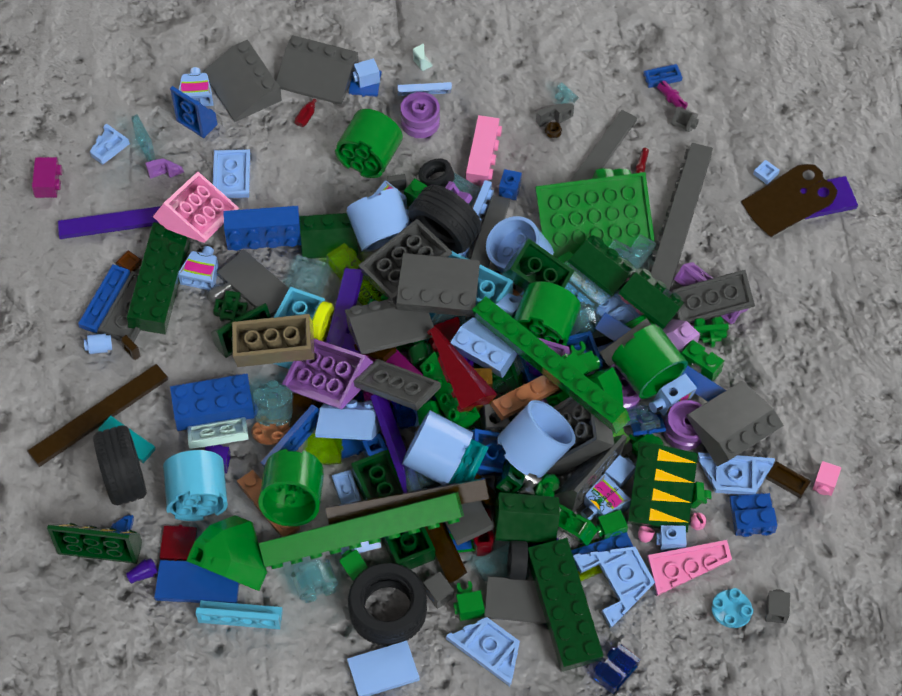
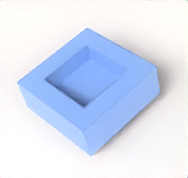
M765 160L754 170L753 175L765 184H769L779 174L780 170Z

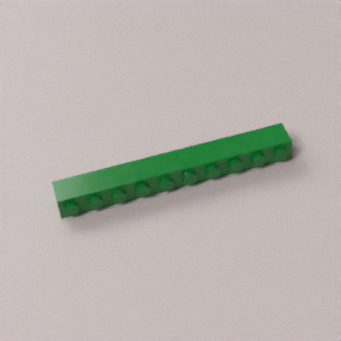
M485 296L472 309L476 319L509 345L517 354L614 433L617 434L630 421L626 408L488 297Z
M456 492L259 543L264 567L271 566V569L283 567L284 562L290 561L291 565L303 562V557L310 556V559L322 557L323 552L329 551L331 555L342 552L341 548L349 546L350 550L362 547V542L368 541L370 545L381 542L380 538L388 536L390 540L401 537L400 533L408 531V535L418 533L421 527L427 526L428 530L440 527L439 523L447 521L448 525L460 522L459 518L463 517L464 513L459 493Z

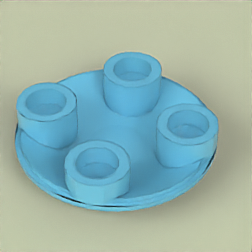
M737 588L718 593L712 601L713 616L723 626L739 628L746 625L752 617L753 608L751 602Z

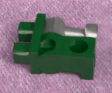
M505 460L502 476L497 482L496 488L503 493L513 494L521 488L518 494L535 495L533 487L542 479L537 478L536 475L531 473L528 475L523 474L508 460Z

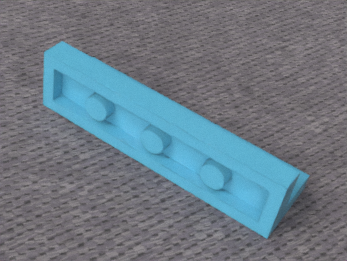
M202 600L200 601V607H196L198 623L279 630L281 628L282 607Z

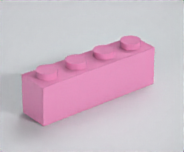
M478 115L466 171V184L483 186L485 180H492L493 169H491V166L496 163L494 152L498 151L499 148L497 137H501L502 126H499L500 118Z

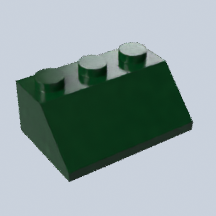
M347 213L300 216L303 259L358 255L357 238Z
M594 235L588 238L568 261L611 297L618 293L637 271L630 261L624 260L616 250L606 246L602 239Z
M528 238L512 256L502 275L513 280L515 284L526 290L530 283L539 281L553 283L565 288L574 270Z
M641 267L637 269L618 293L662 329L666 327L684 303L677 293L669 291L662 281H657L647 269H642Z
M260 304L211 332L214 345L225 358L233 354L232 322L271 318L267 304Z
M499 492L494 502L495 540L526 541L527 543L535 544L556 541L560 518L559 497Z

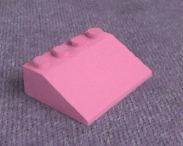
M197 172L162 204L153 218L167 230L205 243L224 224L223 211L238 210L239 207L203 175Z

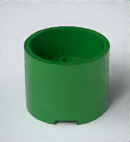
M360 109L355 113L339 139L335 154L347 169L351 167L361 172V176L366 178H378L383 174L400 146L403 134L399 126L387 115L372 109Z
M542 281L533 282L526 287L514 319L536 337L566 346L580 312L581 304L573 293L559 285Z
M656 324L649 325L634 333V337L625 346L621 344L612 356V362L641 399L656 395L660 388L680 377L688 365L686 359L662 328L657 327Z
M284 449L272 454L265 463L258 500L259 508L263 515L276 524L289 527L301 526L312 521L317 516L320 508L324 480L321 462L314 455L304 450L301 453Z

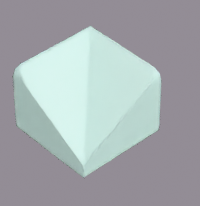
M424 44L413 48V61L420 70L424 71L433 66L424 54Z

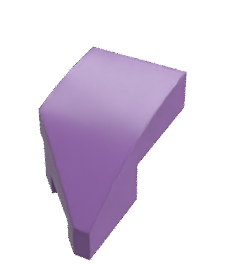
M163 158L145 163L150 179L168 173L170 178L184 173L181 166Z

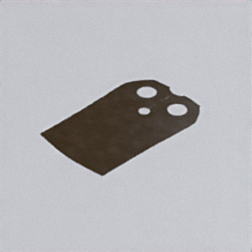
M803 164L795 166L741 202L753 221L766 234L772 237L795 223L830 206L836 198L838 190L831 181L824 179L823 172L816 165ZM810 170L814 172L815 176L811 180H806L803 177V173ZM825 187L829 190V195L827 197H820L818 190ZM806 188L807 193L802 194L800 190Z

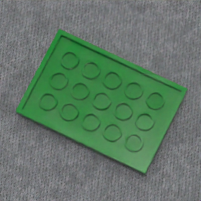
M646 172L535 187L541 233L551 244L554 251L553 256L556 258L569 251L574 255L581 245L593 235L602 239L606 246L616 251L655 246Z

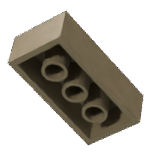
M310 314L232 322L233 358L237 367L315 359L314 328Z

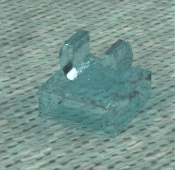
M561 82L557 86L561 92H558L555 98L560 100L561 97H564L561 104L569 103V99L575 103L579 98L564 83Z

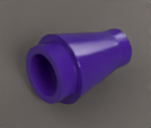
M145 558L127 572L126 575L132 584L155 577L154 574L158 573V569L152 558Z

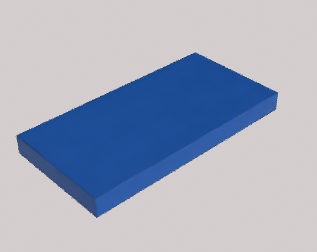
M160 560L154 598L155 601L200 603L202 600L237 603L240 583L187 561Z

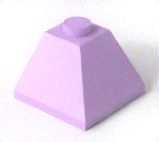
M671 319L666 327L662 329L680 353L692 340L697 343L699 341L700 333L687 321Z

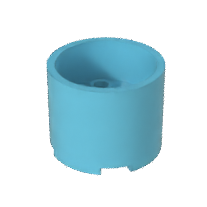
M191 450L175 454L164 462L167 513L174 514L175 519L200 521L204 520V516L214 513L218 516L227 509L224 461L220 455L211 451Z

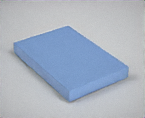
M452 83L398 85V95L408 96L415 92L450 94Z
M250 149L214 150L213 185L227 198H249Z
M407 640L347 658L358 696H371L420 681Z

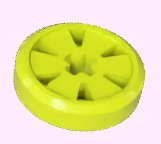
M323 301L317 307L312 319L314 339L320 341L326 339L334 313L332 303Z

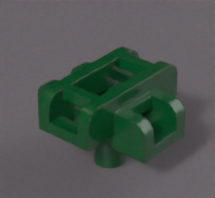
M226 291L224 300L216 299L213 313L215 316L220 317V321L233 320L246 313L248 303L240 302V292Z

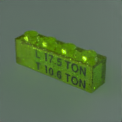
M345 243L327 254V265L341 281L345 268L360 269L359 265L364 262L360 261L355 251ZM363 276L358 296L360 304L362 306L368 305L370 298L379 302L383 301L381 300L383 293L375 289Z

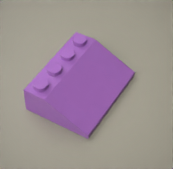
M314 339L315 359L293 361L281 388L342 410L361 390L354 387L353 381L374 362L365 355Z

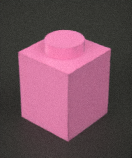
M822 461L812 490L817 491L821 495L832 496L842 467Z

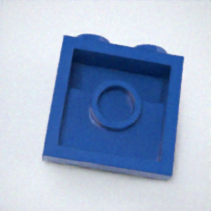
M770 493L730 496L729 501L735 536L749 537L753 534L767 536L776 532L778 525L775 509L772 508Z

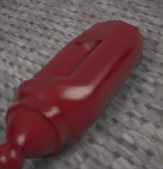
M316 99L302 107L294 121L297 126L305 127L315 112Z
M643 148L635 169L636 173L645 172V165L649 154L648 148Z

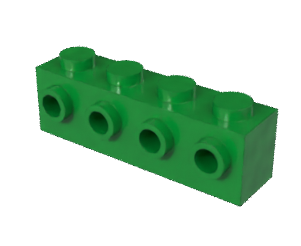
M434 352L419 367L423 372V376L440 382L441 388L434 396L446 418L468 429L481 416L476 407L471 411H458L459 403L457 398L452 397L453 388L446 381L438 361L440 355L438 352Z

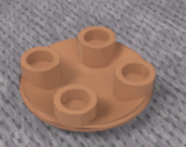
M261 415L252 426V437L259 443L275 445L290 430L289 421L285 418L280 419Z

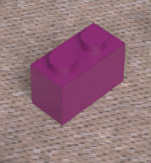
M57 157L35 158L32 182L35 198H57L58 190H61L59 175H62L63 172L62 165L59 164Z

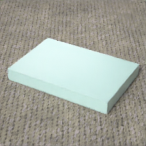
M244 417L187 427L189 449L249 440L246 418Z

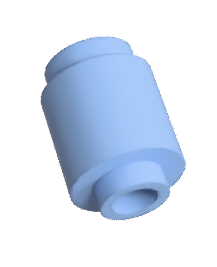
M106 333L87 335V339H84L85 351H89V354L107 353L108 350H112L111 335H106Z

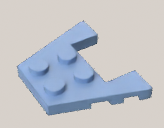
M636 547L573 555L580 574L599 565L619 602L601 611L609 628L613 627L655 583Z

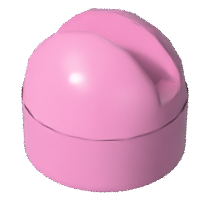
M700 512L694 513L690 518V526L695 530H701L705 527V515Z
M640 526L638 530L639 540L647 543L653 539L655 531L650 527Z

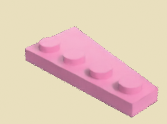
M727 540L651 554L647 556L652 578L655 581L656 595L658 596L730 562L732 557Z

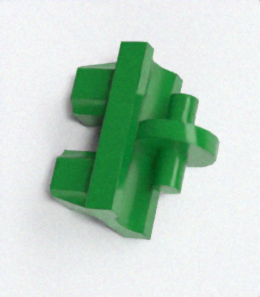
M722 317L712 318V325H706L703 318L695 319L694 329L700 333L699 340H702V343H709L710 348L715 347V342H720L722 338H727L729 326L728 323H724Z
M546 472L541 477L542 480L534 487V493L537 496L554 497L555 490L559 488L560 481L554 474L548 475Z

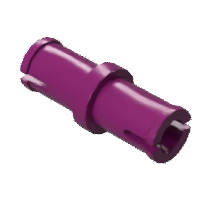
M662 81L664 86L661 83L658 84L657 89L666 97L669 103H672L676 108L678 106H682L684 109L687 108L688 103L679 96V92L676 89H673L666 81Z

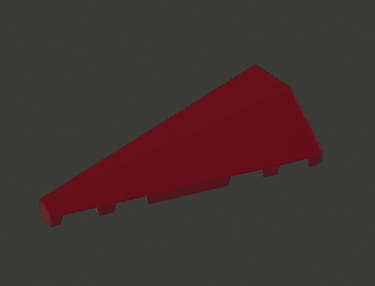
M437 327L431 328L427 333L432 336L434 340L432 346L435 350H438L440 355L438 361L446 381L453 388L451 394L453 398H457L459 403L458 411H471L475 406L489 404L497 396V393L458 350L450 344Z

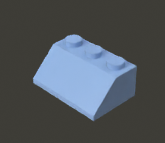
M474 317L459 328L450 342L462 356L483 368H491L492 373L501 378L504 377L518 355L515 350Z
M351 400L342 410L323 404L319 412L315 437L372 440L381 430L372 401L357 402L356 400Z

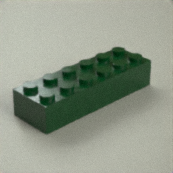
M153 222L127 314L128 328L135 329V327H138L142 331L166 335L180 283L178 274L185 263L191 238L167 230L160 223Z
M388 449L351 463L352 475L364 500L404 493ZM421 527L418 533L408 535V531L400 533L401 537L390 540L388 536L381 538L394 564L414 569L436 560L435 548L425 527Z
M568 538L529 547L528 564L561 672L600 662L604 657Z

